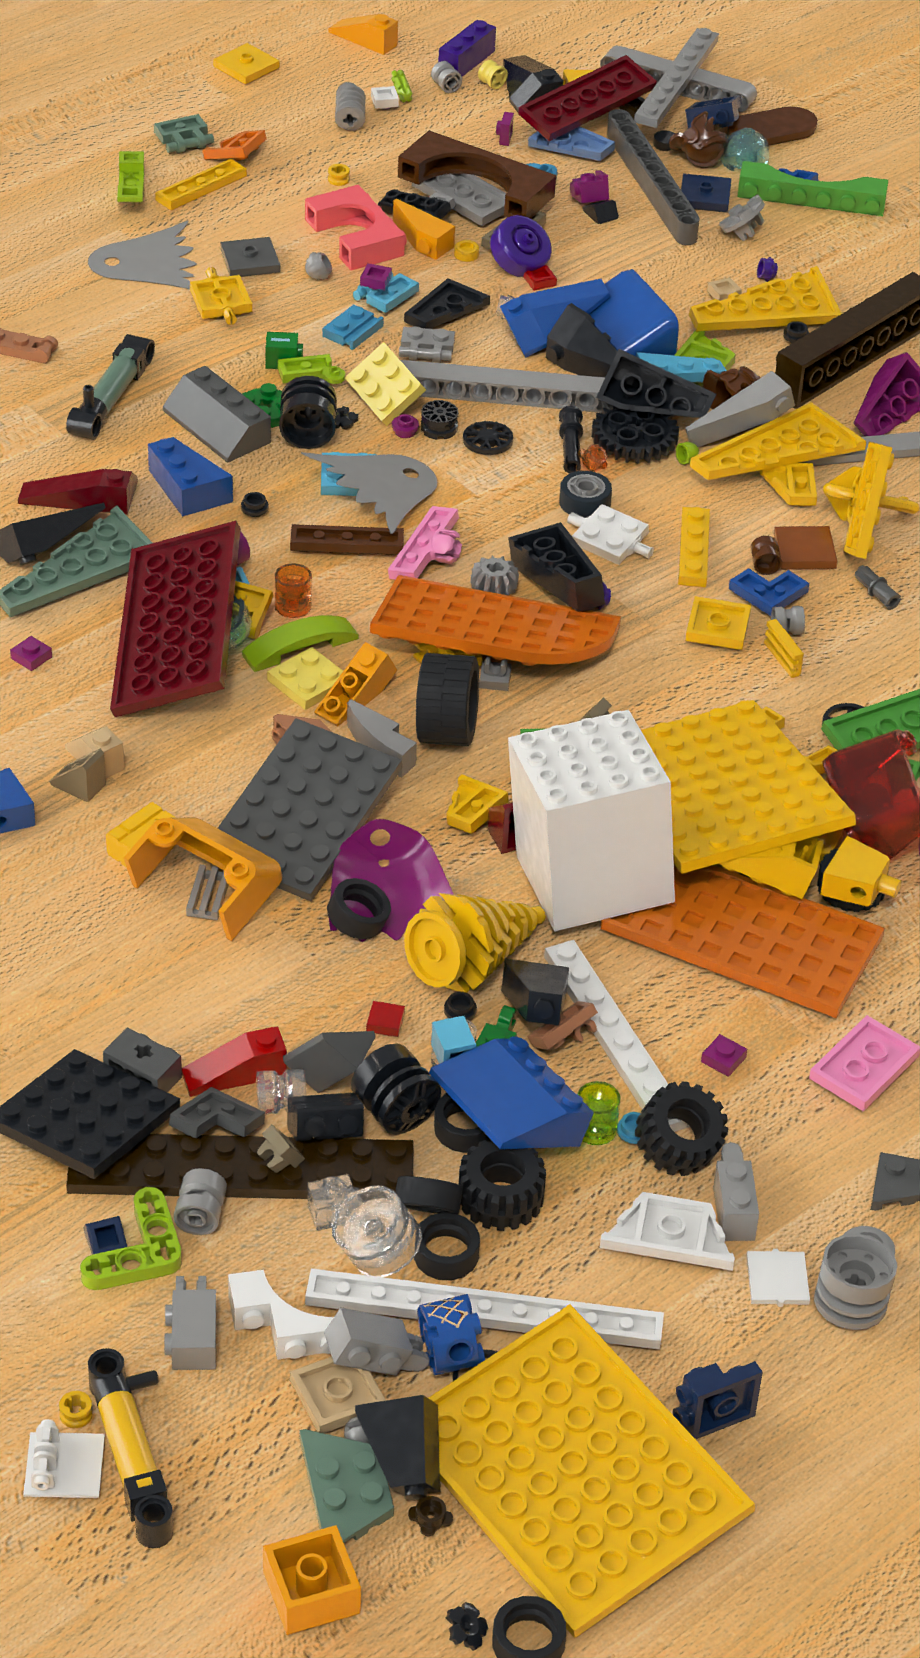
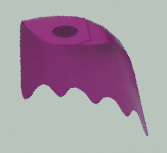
M374 819L355 831L342 843L339 848L341 851L334 861L330 899L338 884L346 879L358 878L377 885L385 892L391 904V913L381 932L386 933L394 940H399L402 937L408 922L419 913L420 909H426L423 903L431 896H440L439 893L454 895L441 864L426 838L418 831L390 820ZM378 829H383L390 834V840L385 845L377 846L371 842V834ZM388 859V866L381 867L379 865V861ZM344 900L347 907L354 913L363 917H374L365 905L357 901ZM329 919L330 930L336 931L337 928Z

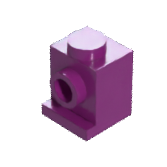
M596 170L595 174L584 173L580 175V178L572 179V182H570L572 197L580 203L608 200V175L601 170Z

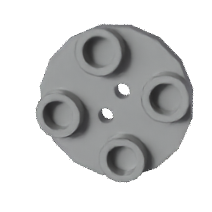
M756 195L743 207L741 204L734 206L728 212L730 216L719 223L724 233L734 231L742 241L747 239L746 233L749 237H753L755 234L753 229L757 226L756 222L759 225L764 223L760 211L764 208L765 203L759 195Z

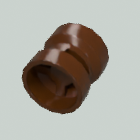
M761 536L752 542L751 554L755 570L763 575L777 572L782 565L777 540L771 536Z

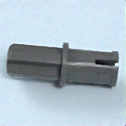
M861 565L858 567L854 574L855 578L868 589V594L879 599L889 610L897 607L901 601V596L887 584V580L876 575L868 566Z

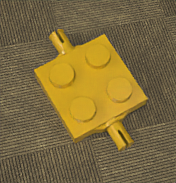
M208 267L205 271L208 278L190 281V292L202 319H214L224 316L226 323L231 325L232 322L233 325L237 322L235 315L252 312V302L240 275L219 276L214 267H211V269Z

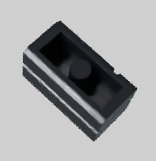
M354 1092L288 1097V1130L296 1141H307L312 1138L320 1140L363 1136L364 1126L363 1103Z

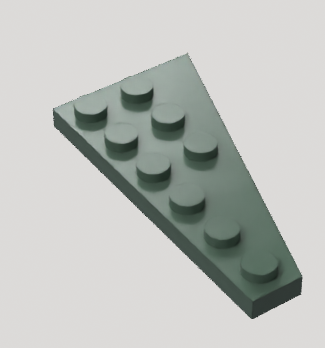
M115 506L110 510V515L104 520L102 518L97 519L93 522V528L87 532H79L50 553L51 558L46 562L39 561L33 566V571L28 575L18 576L0 589V606L10 617L122 575L129 571L131 549L148 545L152 542L118 506Z

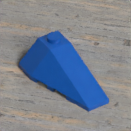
M596 279L523 294L501 305L500 308L526 358L547 347V336L567 305L572 303L590 314L611 296L602 279Z

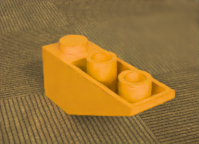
M364 642L314 713L337 727L347 720V702L352 699L365 706L383 691L397 672V668L389 655Z

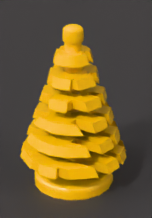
M439 893L440 896H431L423 903L426 909H420L419 913L408 922L404 934L405 952L414 973L425 984L436 988L445 986L447 989L467 993L470 988L475 990L496 967L502 964L505 958L511 955L515 948L520 946L524 939L533 933L536 925L542 924L545 921L546 914L540 906L530 907L526 904L513 903L512 901L496 903L494 899H486L479 896L474 898L461 894L456 896Z

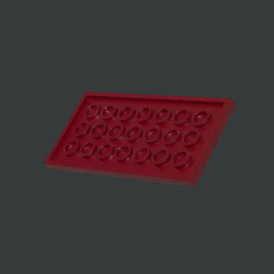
M236 520L131 549L110 710L114 717L225 689L241 530Z

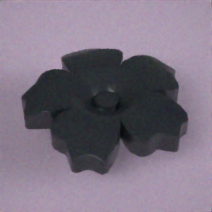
M342 406L337 408L336 428H340V426L342 429L351 428L358 421V414L349 412V407Z
M465 1602L462 1604V1607L458 1606L448 1610L445 1618L453 1624L449 1628V1640L453 1641L455 1645L464 1641L465 1647L471 1648L474 1651L482 1646V1637L486 1636L488 1625L485 1618L479 1617L480 1611L472 1603Z

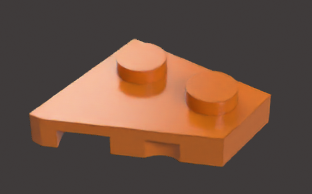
M265 130L243 131L221 141V148L207 147L203 149L204 159L234 158L235 161L248 158L252 151L257 150L259 145L267 140Z

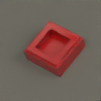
M547 265L524 273L523 278L533 291L557 286V277Z
M373 1001L366 1024V1031L399 1037L405 1015V1006Z

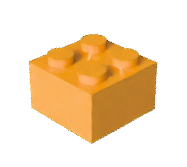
M337 1525L263 1546V1573L286 1635L360 1614L361 1586Z

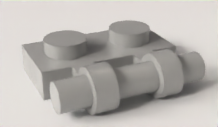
M416 326L403 327L399 357H409V360L417 361L418 358L432 359V362L441 363V360L451 361L455 331L425 329Z

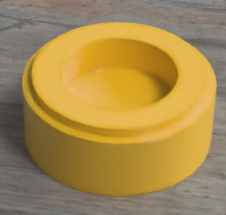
M471 240L459 241L454 246V256L463 262L475 261L479 257V245Z

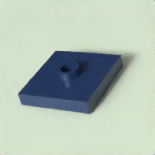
M683 173L681 191L694 209L728 212L732 178Z

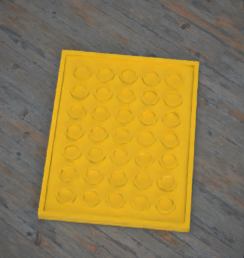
M754 700L740 701L735 705L714 708L709 712L698 715H687L679 720L658 723L653 727L641 730L671 781L673 861L682 874L856 825L854 812Z
M571 1304L428 1397L438 1405L440 1481L540 1598L553 1603L561 1611L566 1621V1629L574 1638L581 1635L755 1512V1503Z

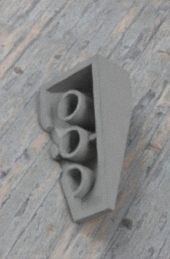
M770 371L687 426L685 429L689 442L696 444L697 447H701L776 419L795 406L791 387L773 371Z

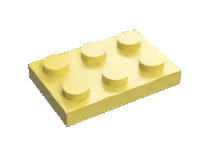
M384 342L345 377L386 426L426 391L422 384Z

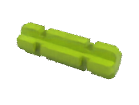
M401 69L398 71L394 70L391 79L401 102H410L413 93L405 74Z

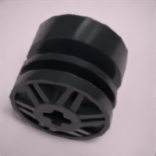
M315 376L296 377L288 382L282 390L280 400L279 429L282 437L289 444L298 448L313 449L325 445L334 436L336 429L337 396L334 388L327 381Z
M398 1043L385 1045L372 1052L358 1066L351 1080L352 1092L357 1095L363 1106L371 1111L374 1118L385 1131L394 1135L407 1133L417 1128L429 1118L435 1110L438 1100L441 1098V1087L438 1082L430 1076L425 1068L421 1067L415 1056L404 1045Z

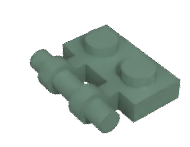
M199 114L154 123V133L162 144H166L168 153L175 151L182 153L188 148L197 147V149L206 147L207 144L214 143L213 134H208V126Z

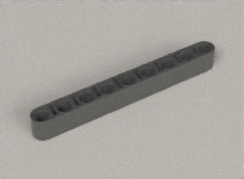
M621 109L610 111L607 126L608 139L615 142L616 151L674 239L681 245L695 244L698 240L700 221L698 214L642 131L634 123L631 115Z

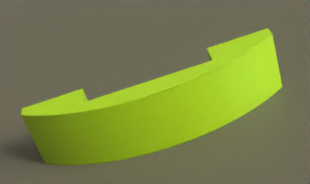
M119 151L117 202H143L144 151Z
M332 615L312 616L286 623L265 633L242 650V656L252 670L257 672L281 664V655L327 640L332 647L359 639V634L344 617Z

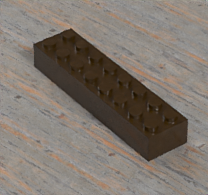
M911 272L778 352L775 374L791 387L795 403L793 408L798 409L920 334V275Z

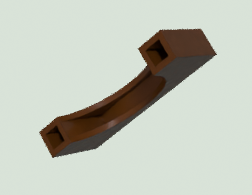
M430 130L398 156V178L417 185L432 177L445 174H471L492 180L507 192L504 205V216L506 217L520 215L531 219L555 197L556 175Z

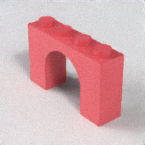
M359 184L305 198V220L316 232L342 225H356L366 228L365 230L339 236V258L350 270L366 267L367 263L377 264L404 256L407 243L404 231L397 227L393 220L384 213L382 208L371 199L370 195Z

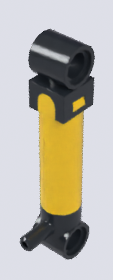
M110 1348L99 1349L88 1360L89 1390L95 1396L124 1488L125 1504L131 1522L135 1521L136 1538L145 1547L160 1548L172 1539L173 1510L170 1501L167 1499V1489L161 1470L156 1468L132 1394V1390L157 1385L159 1383L158 1374L153 1370L127 1377L124 1369V1358L121 1353Z

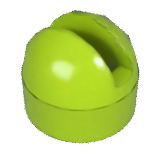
M692 442L679 443L676 447L677 460L683 465L689 464L691 458L699 454L697 445Z

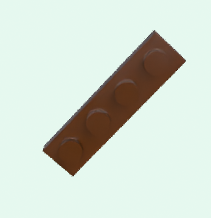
M292 524L290 551L398 555L403 548L404 528H396L394 533L391 534L389 528Z

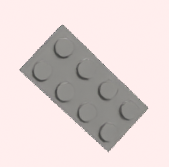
M445 174L427 179L419 185L412 183L413 187L429 196L436 192L454 197L456 206L453 210L481 226L504 215L506 193L475 175Z

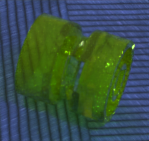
M594 1081L586 1083L579 1089L577 1094L583 1098V1102L594 1113L582 1141L590 1145L607 1144L617 1134L621 1096L613 1085L606 1082Z

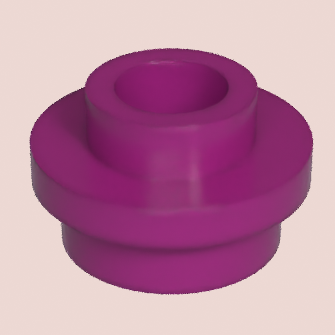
M402 414L393 419L392 428L398 437L411 438L419 429V421L409 414Z

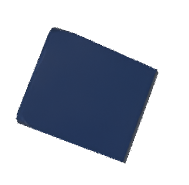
M120 1216L88 1223L83 1227L92 1255L127 1247Z

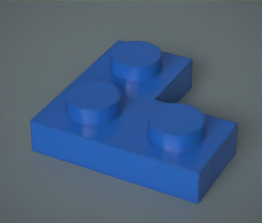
M748 568L729 580L728 589L771 616L773 607L784 608L808 593L810 583L790 570L769 582Z

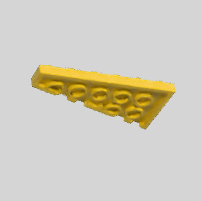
M811 402L692 457L690 467L707 480L865 450L866 440Z

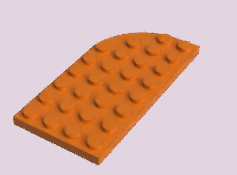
M398 575L370 623V633L377 634L385 639L398 638L407 640L411 644L424 643L435 645V647L443 650L450 648L461 650L469 655L482 654L492 656L496 660L509 659L519 661L527 666H534L536 664H566L587 660L607 651L612 646L620 628L621 616L594 611L577 612L568 606Z
M674 866L675 902L601 920L602 930L834 1018L838 1017L884 937L885 928L805 898L800 899L795 896H787L779 889L770 885L759 884L751 878L715 866H708L683 874Z

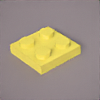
M310 647L267 671V681L304 710H307L323 700L343 670L316 649Z

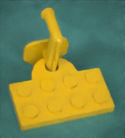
M870 441L863 468L857 466L850 467L823 486V492L838 517L843 521L849 522L843 551L866 559L867 553H871L874 546L872 532L874 525H878L881 516V509H878V507L909 514H916L920 510L919 504L909 500L908 497L901 496L896 498L885 495L888 485L885 477L887 470L892 468L894 454L891 453L892 447Z

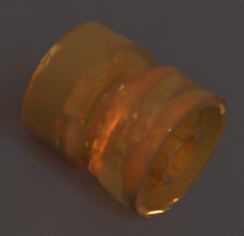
M291 563L280 566L276 570L275 610L280 615L288 618H300L310 612L312 608V573L308 567Z

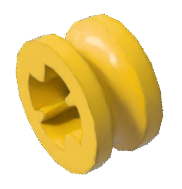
M344 164L329 166L328 182L330 184L343 186L349 183L350 168Z
M70 1391L64 1394L59 1401L61 1422L73 1429L86 1426L92 1419V1400L89 1395L82 1391ZM73 1406L81 1407L78 1413L70 1412V1410L73 1411Z

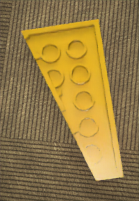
M818 266L810 268V271L804 274L800 271L793 273L791 278L786 280L778 278L747 288L746 293H731L727 299L721 301L713 299L691 306L689 311V317L696 331L787 326L790 322L794 321L802 322L806 325L826 324L842 314Z

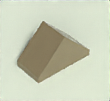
M100 748L68 763L49 782L53 787L89 802L106 785L104 752Z

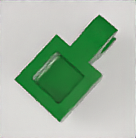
M504 1005L500 1011L496 1026L486 1023L476 1041V1047L493 1039L517 1037V1033L512 1031L516 1024V1020L513 1017L517 1009Z

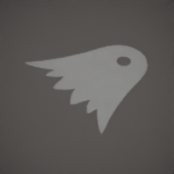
M188 220L152 234L100 247L90 254L88 265L93 272L111 279L158 283L190 289V281L183 277H194V275L180 269L195 266L197 263L180 256L192 251L193 247L175 245L186 238L185 236H175L185 228ZM107 258H117L120 262L115 266H109L104 261Z
M301 452V454L311 459L334 466L327 468V471L345 475L336 484L359 489L356 495V502H376L375 514L386 512V521L391 534L394 533L405 515L436 489L438 483L436 475L428 466L416 459L403 455L338 456ZM407 468L413 469L419 476L417 478H410L403 473V470Z

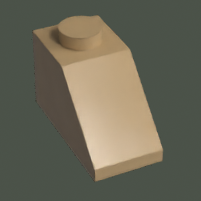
M107 726L89 732L65 744V749L76 760L101 748L105 759V779L124 770L123 742Z

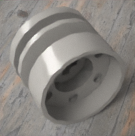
M846 1234L833 1239L825 1247L814 1294V1302L819 1313L834 1325L850 1330L868 1329L879 1324L886 1315L890 1293L896 1276L897 1261L894 1253L884 1243L866 1235Z

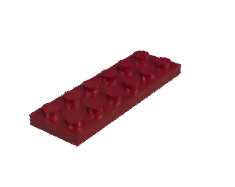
M624 55L520 106L518 115L544 138L551 141L652 91L657 84V80L630 57Z

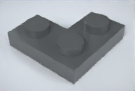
M210 1087L170 1114L169 1126L194 1138H198L215 1125H219L235 1135L246 1137L264 1124L265 1112Z

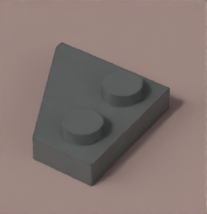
M880 1152L870 1210H882L883 1204L899 1201L901 1206H906L920 1201V1159Z

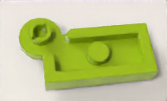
M330 354L278 359V371L282 383H288L296 377L302 376L319 377L331 384H339L345 380V371L340 367L332 366Z

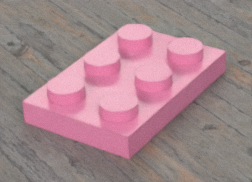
M866 1015L810 1069L809 1079L864 1111L919 1057L920 1046Z

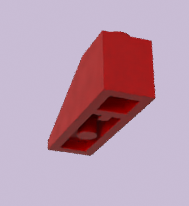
M278 1026L246 1032L182 1068V1076L189 1097L200 1095L210 1087L220 1091L287 1077V1065L283 1060V1056L287 1054V1049Z

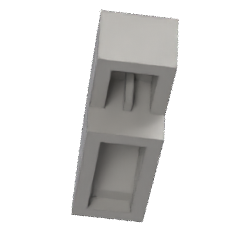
M352 699L347 702V726L358 743L401 759L403 768L398 776L402 778L416 765L417 742L399 734V723Z

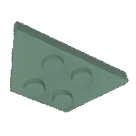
M307 1429L299 1430V1439L320 1529L337 1525L343 1543L351 1538L358 1540L367 1534L371 1527L381 1525L394 1516V1506L388 1482L370 1444Z

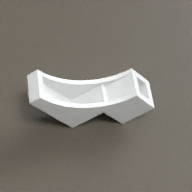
M264 1270L228 1274V1297L235 1330L271 1326L277 1360L286 1358L297 1359L303 1356L322 1353L331 1354L324 1332L334 1317L309 1314L286 1303L273 1291L265 1277Z

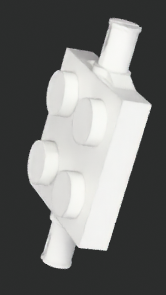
M601 504L588 518L579 516L574 512H571L568 516L567 523L579 527L572 535L577 544L582 549L620 565L627 556L633 553H638L649 559L654 552L653 547L641 543L642 539L649 533V524Z

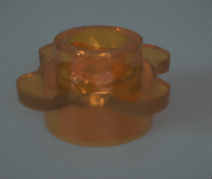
M592 444L587 450L583 448L579 450L578 455L582 458L583 464L589 471L595 472L598 468L605 469L607 467V454L602 447Z

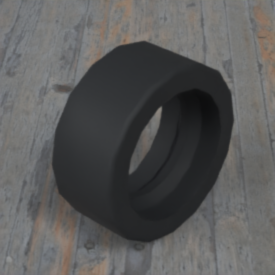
M358 878L346 879L339 883L327 905V914L332 924L340 932L352 938L362 940L378 935L391 913V904L385 892L377 885ZM344 900L357 901L365 905L374 917H363L354 913L347 907Z
M448 1093L438 1100L434 1113V1130L441 1144L451 1150L467 1153L470 1147H478V1142L492 1141L479 1127L475 1129H462L450 1124L447 1118L457 1112H464V1110Z
M400 1176L397 1179L394 1204L402 1208L422 1212L459 1214L463 1187L456 1183L438 1179Z
M444 1212L430 1215L421 1221L415 1230L413 1258L417 1267L427 1276L438 1280L451 1281L463 1278L474 1270L479 1261L480 1234L475 1224L464 1216ZM441 1236L454 1237L466 1244L467 1250L452 1257L440 1256L432 1253L426 1247V1243Z
M521 1596L509 1600L499 1608L494 1618L492 1648L497 1658L562 1657L566 1642V1621L561 1611L553 1603L538 1596ZM523 1620L535 1621L543 1624L551 1631L552 1640L544 1648L524 1650L514 1646L507 1639L506 1631L514 1623Z

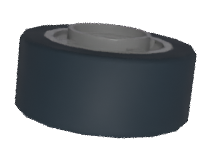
M576 471L565 476L560 483L559 503L567 514L574 512L579 516L588 518L601 504L611 507L612 484L608 478L600 473Z

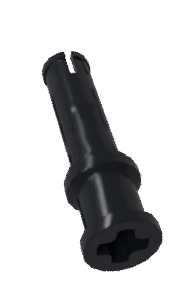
M566 406L559 412V421L561 422L559 434L563 439V468L567 473L576 472V465L578 471L581 469L579 439L583 435V426L580 424L583 414L576 406Z

